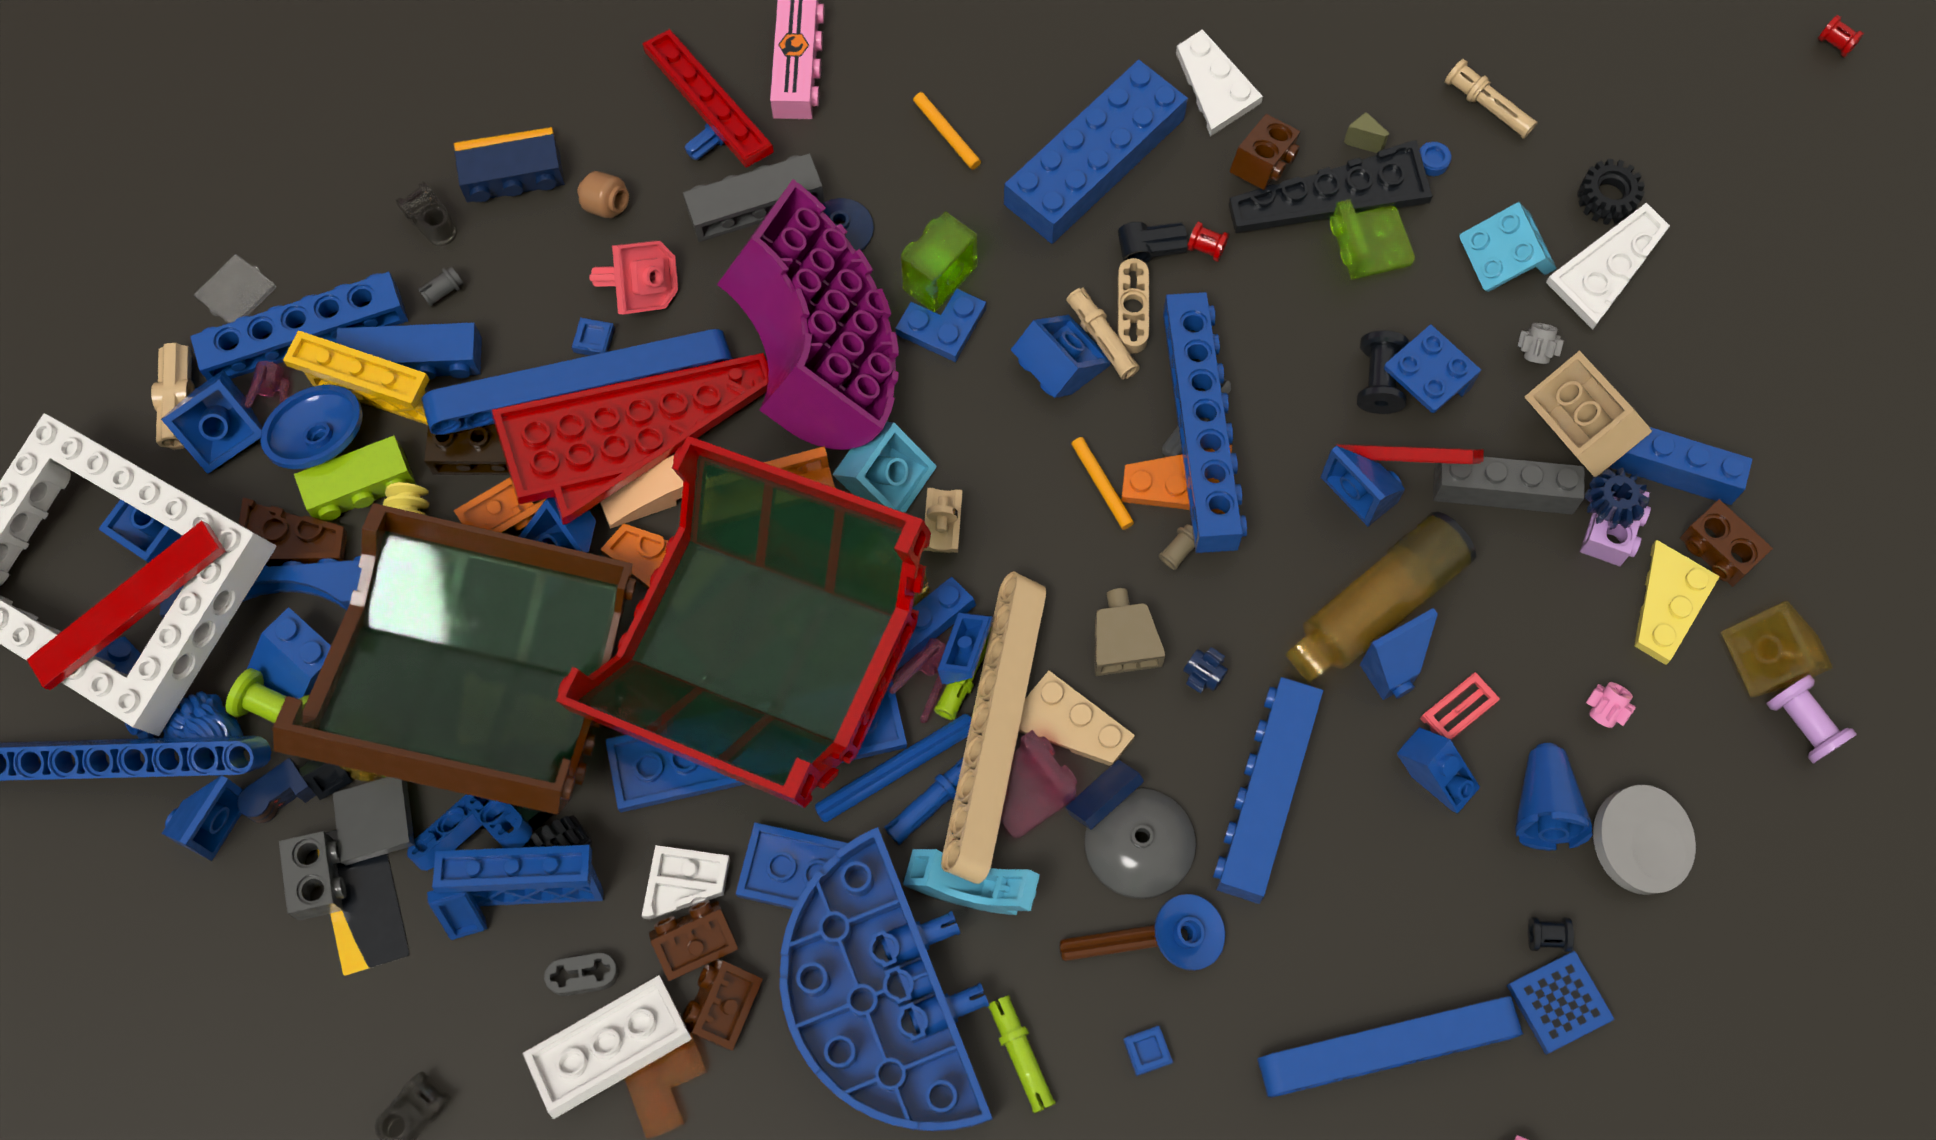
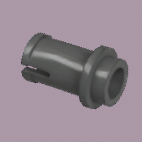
M452 266L447 270L442 268L443 273L418 288L431 307L454 289L457 292L460 290L459 286L463 284V281Z

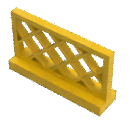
M298 330L283 361L286 366L304 372L313 386L337 385L350 390L361 403L428 425L421 400L422 396L426 393L425 388L430 380L426 373Z

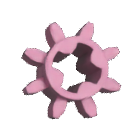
M1609 682L1605 688L1598 684L1586 701L1588 705L1592 706L1589 712L1590 716L1599 724L1609 728H1613L1617 722L1624 726L1636 709V706L1630 704L1633 698L1630 691L1614 682Z

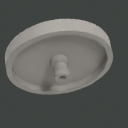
M1635 785L1614 792L1605 799L1598 809L1593 827L1595 850L1602 867L1619 886L1636 894L1652 895L1670 891L1686 879L1695 859V834L1687 813L1670 794L1653 786Z

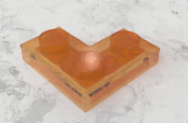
M690 1035L692 1040L624 1078L644 1134L648 1140L685 1124L672 1087L707 1073L693 1035Z

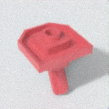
M661 241L612 245L614 266L592 268L589 278L593 286L616 287L618 314L624 315L666 309L678 291L675 255Z

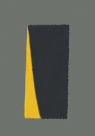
M337 830L327 832L334 841H338ZM380 855L349 865L337 863L339 877L342 876L345 881L347 896L342 899L343 911L330 913L343 975H350L409 956L388 855Z

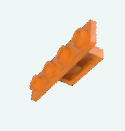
M509 477L453 511L462 524L500 533L514 526L518 531L527 526L533 517L532 514L538 511L546 499L539 500L534 504L529 502L519 505L511 478ZM449 553L441 558L445 566L452 562L455 567L458 555Z

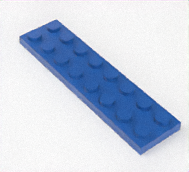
M892 680L854 760L907 748ZM860 683L790 698L780 718L835 739ZM772 703L754 707L768 713ZM731 711L677 723L667 730L662 737L719 759L759 722ZM773 728L735 762L733 766L768 780L789 775L796 758L812 763L826 749ZM628 735L606 739L617 808L620 813L745 785V783Z

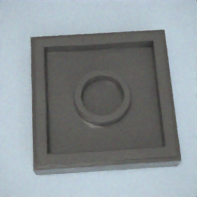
M385 777L333 793L340 863L349 865L415 845L407 781Z

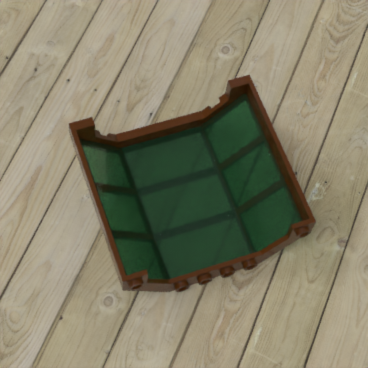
M373 503L362 527L361 557L358 566L362 570L357 590L352 592L348 609L304 709L301 699L286 696L273 725L274 751L558 815L571 800L575 784L583 785L587 770V764L582 763L584 755L591 757L596 740V735L591 733L593 727L600 728L601 726L597 722L570 712L556 702L559 685L568 676L572 667L579 669L589 676L613 658L626 600L632 601L637 580L631 578L633 563ZM610 693L603 700H609ZM602 699L592 708L604 712L605 707L600 706Z

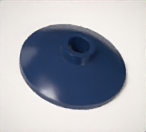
M846 198L831 199L822 203L826 207L823 212L833 223L840 220L845 221L842 224L848 232L845 237L855 251L858 249L863 251L870 243L874 231L873 220L868 210L860 203Z

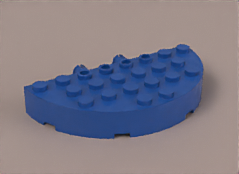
M877 827L858 836L839 849L813 875L792 910L783 938L780 964V993L790 1033L804 1060L822 1083L851 1107L876 1120L897 1127L921 1131H950L973 1127L991 1121L993 1118L955 1024L958 1022V1017L985 1006L988 1007L987 997L984 995L972 1001L970 1000L984 993L981 983H977V985L951 996H948L947 993L943 994L927 950L930 949L929 945L961 934L959 927L955 923L942 928L956 922L952 911L921 925L919 921L915 922Z

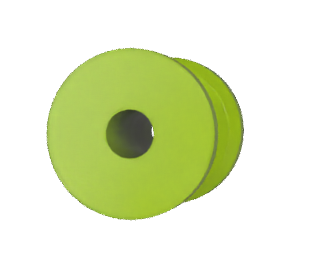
M249 668L236 679L231 687L226 700V712L234 717H241L251 712L275 723L286 696L264 686L262 673L254 668ZM305 695L299 698L303 702V709L306 705L309 695Z

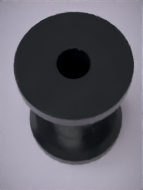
M1374 331L1365 334L1361 338L1360 349L1365 355L1370 357L1368 387L1357 395V406L1362 410L1375 414H1390L1405 408L1406 395L1396 388L1397 381L1384 370L1386 362L1409 343L1408 338L1403 334L1394 331Z

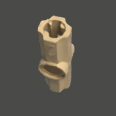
M167 343L162 348H159L158 382L153 383L151 389L153 406L157 412L156 443L160 447L172 450L183 449L184 446L161 419L195 390L194 383L191 380L192 350L188 346L178 343Z

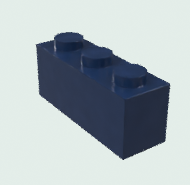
M554 134L455 151L459 186L466 202H484L490 198L506 195L517 196L522 192L539 189L550 190L556 186L565 185L560 152Z

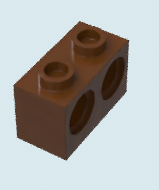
M1265 114L1239 145L1229 172L1265 190L1272 180H1279L1285 170L1286 162L1291 164L1300 149L1296 142L1301 131Z
M1720 499L1703 513L1680 537L1693 555L1701 557L1712 568L1713 573L1720 576V580L1728 582L1732 587L1773 549ZM1704 528L1713 531L1716 538L1709 536ZM1731 553L1739 555L1743 563L1736 561Z

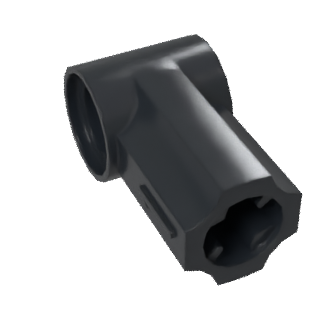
M1130 222L1122 225L1117 231L1123 262L1127 259L1136 258L1147 263L1152 257L1187 253V233L1183 222L1149 227L1143 222Z

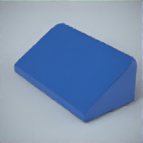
M958 612L937 669L942 684H952L973 678L993 622L992 616Z

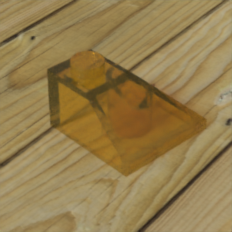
M1784 601L1721 632L1750 697H1757L1792 686L1808 675L1814 677L1833 668L1818 635L1788 601Z

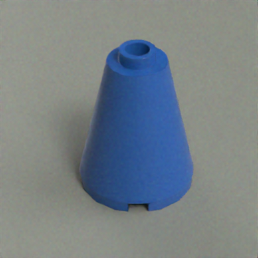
M1553 743L1539 744L1530 751L1527 760L1515 832L1516 837L1519 835V842L1522 845L1533 849L1557 850L1556 844L1569 842L1570 849L1588 842L1593 836L1592 823L1567 753L1564 749Z

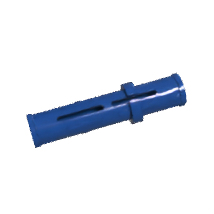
M963 757L943 775L938 774L934 778L935 782L922 795L917 797L895 819L884 826L885 831L898 845L902 844L913 831L918 829L942 805L950 799L954 801Z

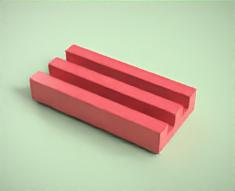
M1475 672L1425 712L1420 719L1424 724L1427 723L1431 727V732L1452 740L1498 703L1500 698ZM1473 684L1479 688L1440 721L1436 720L1434 717ZM1483 695L1488 698L1487 701L1449 732L1445 730L1444 727Z

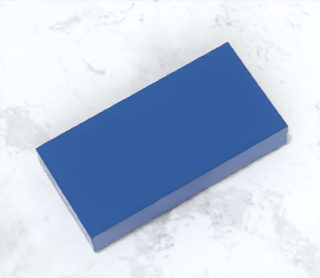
M434 890L427 892L428 904L450 940L487 929L486 918L471 892L436 893Z

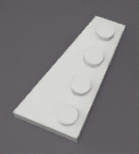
M1645 203L1550 275L1546 283L1593 330L1664 236L1670 225Z

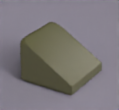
M1365 112L1349 125L1344 143L1378 153V151L1384 150L1389 132L1370 114Z

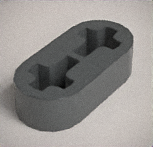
M594 953L553 961L545 971L544 980L546 986L553 993L559 996H570L610 988L618 979L619 968L609 955ZM602 962L606 968H610V972L604 974V980L599 981L595 975L585 976V972L596 970L598 967L597 963ZM562 968L569 974L578 973L579 976L567 979L565 987H561L558 982L553 981L554 977L560 975V969Z

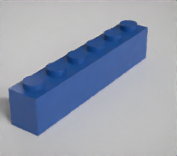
M1283 677L1280 678L1276 688L1269 687L1264 707L1270 709L1266 721L1260 719L1254 736V740L1260 742L1256 755L1249 754L1244 774L1250 776L1247 788H1239L1233 807L1240 810L1236 823L1229 822L1223 841L1230 844L1226 858L1219 856L1213 874L1214 878L1219 879L1217 891L1260 904L1323 694L1322 689Z

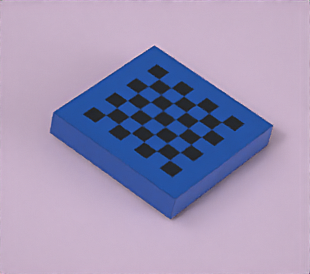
M1576 951L1507 985L1545 1055L1615 1020Z

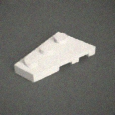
M1203 29L1177 45V57L1186 79L1196 95V103L1200 112H1203L1210 136L1261 104L1263 96Z

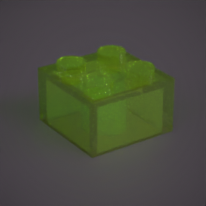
M946 211L938 219H932L925 227L923 235L915 243H909L901 254L903 290L929 310L935 312L977 268V234Z

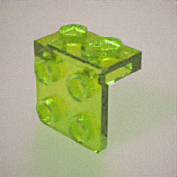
M1350 199L1337 202L1334 214L1330 217V226L1333 235L1338 240L1343 263L1347 265L1351 279L1399 269L1413 264L1415 255L1396 207L1388 206L1355 213Z

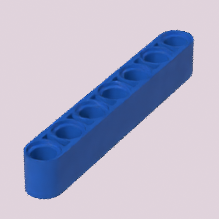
M1503 997L1269 1054L1257 1060L1267 1096L1271 1098L1522 1036L1523 1032L1512 998Z

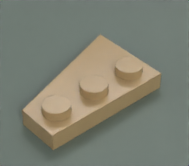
M1049 670L1025 698L1018 731L1035 737V740L1069 749L1072 753L1111 766L1119 759L1135 738L1133 733Z

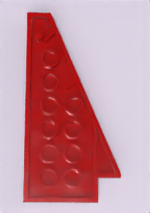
M764 353L492 409L493 421L518 504L554 497L562 524L570 523L674 454L683 445L687 435L698 438L766 393L769 371Z

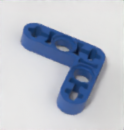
M466 794L414 840L415 845L408 848L407 856L420 870H429L434 868L435 851L455 850L482 825L503 848L523 847L532 835V828L511 804ZM487 800L490 801V802H488L485 806H483V804H484ZM513 826L514 829L508 833L507 831Z

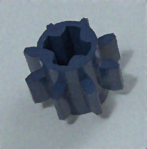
M1213 647L1205 653L1197 649L1183 670L1190 675L1186 684L1200 694L1206 687L1215 691L1229 670L1222 665L1226 656Z

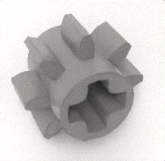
M1533 323L1529 331L1522 330L1518 346L1521 347V351H1525L1524 358L1531 362L1548 364L1553 355L1560 356L1564 340H1561V336L1557 335L1558 329L1548 324Z

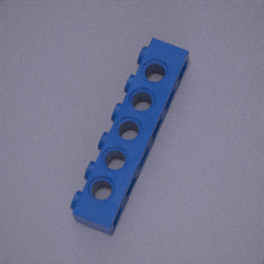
M386 272L383 274H372L366 279L352 284L339 285L333 290L318 295H308L299 301L284 306H274L268 309V311L253 316H243L234 322L219 327L206 328L201 333L191 335L190 338L199 371L207 381L222 370L230 379L284 362L283 359L298 330L336 343L337 328L395 326L407 322L408 317L398 286L390 272ZM371 301L368 305L360 307L363 303ZM334 312H337L336 315H334L333 317L328 318V316H329L330 314H332V313H334ZM304 323L301 327L295 328L298 324ZM271 333L269 337L262 339L265 335ZM238 344L234 349L229 350L233 345Z

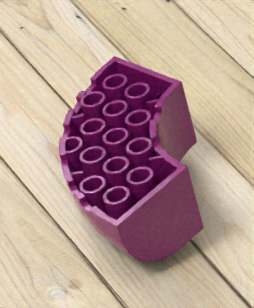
M792 179L717 285L728 293L744 310L755 326L763 343L768 362L769 380L767 392L759 410L793 435L820 447L825 446V448L845 450L858 448L871 442L883 430L895 400L893 397L894 386L898 382L899 372L896 371L895 358L899 355L896 332H892L888 319L891 311L882 288L877 289L870 275L873 269L861 249L855 251L845 237L848 233L841 223L836 226L823 212L826 207L814 195Z

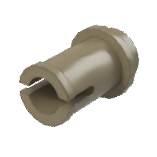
M1186 524L1184 528L1179 527L1177 529L1178 535L1159 554L1161 561L1173 570H1176L1193 548H1195L1191 525Z

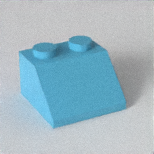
M886 422L883 430L871 442L861 447L850 449L832 475L853 495L905 513L937 466L894 422Z

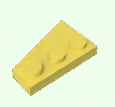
M1656 540L1651 548L1650 556L1652 558L1650 569L1646 576V592L1644 603L1640 610L1634 646L1667 665L1673 658L1720 576Z

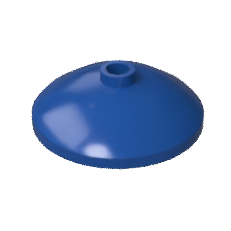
M319 385L299 391L280 403L267 418L260 438L262 449L270 461L282 468L306 469L322 465L341 454L354 440L362 423L363 412L361 404L350 390L337 385Z

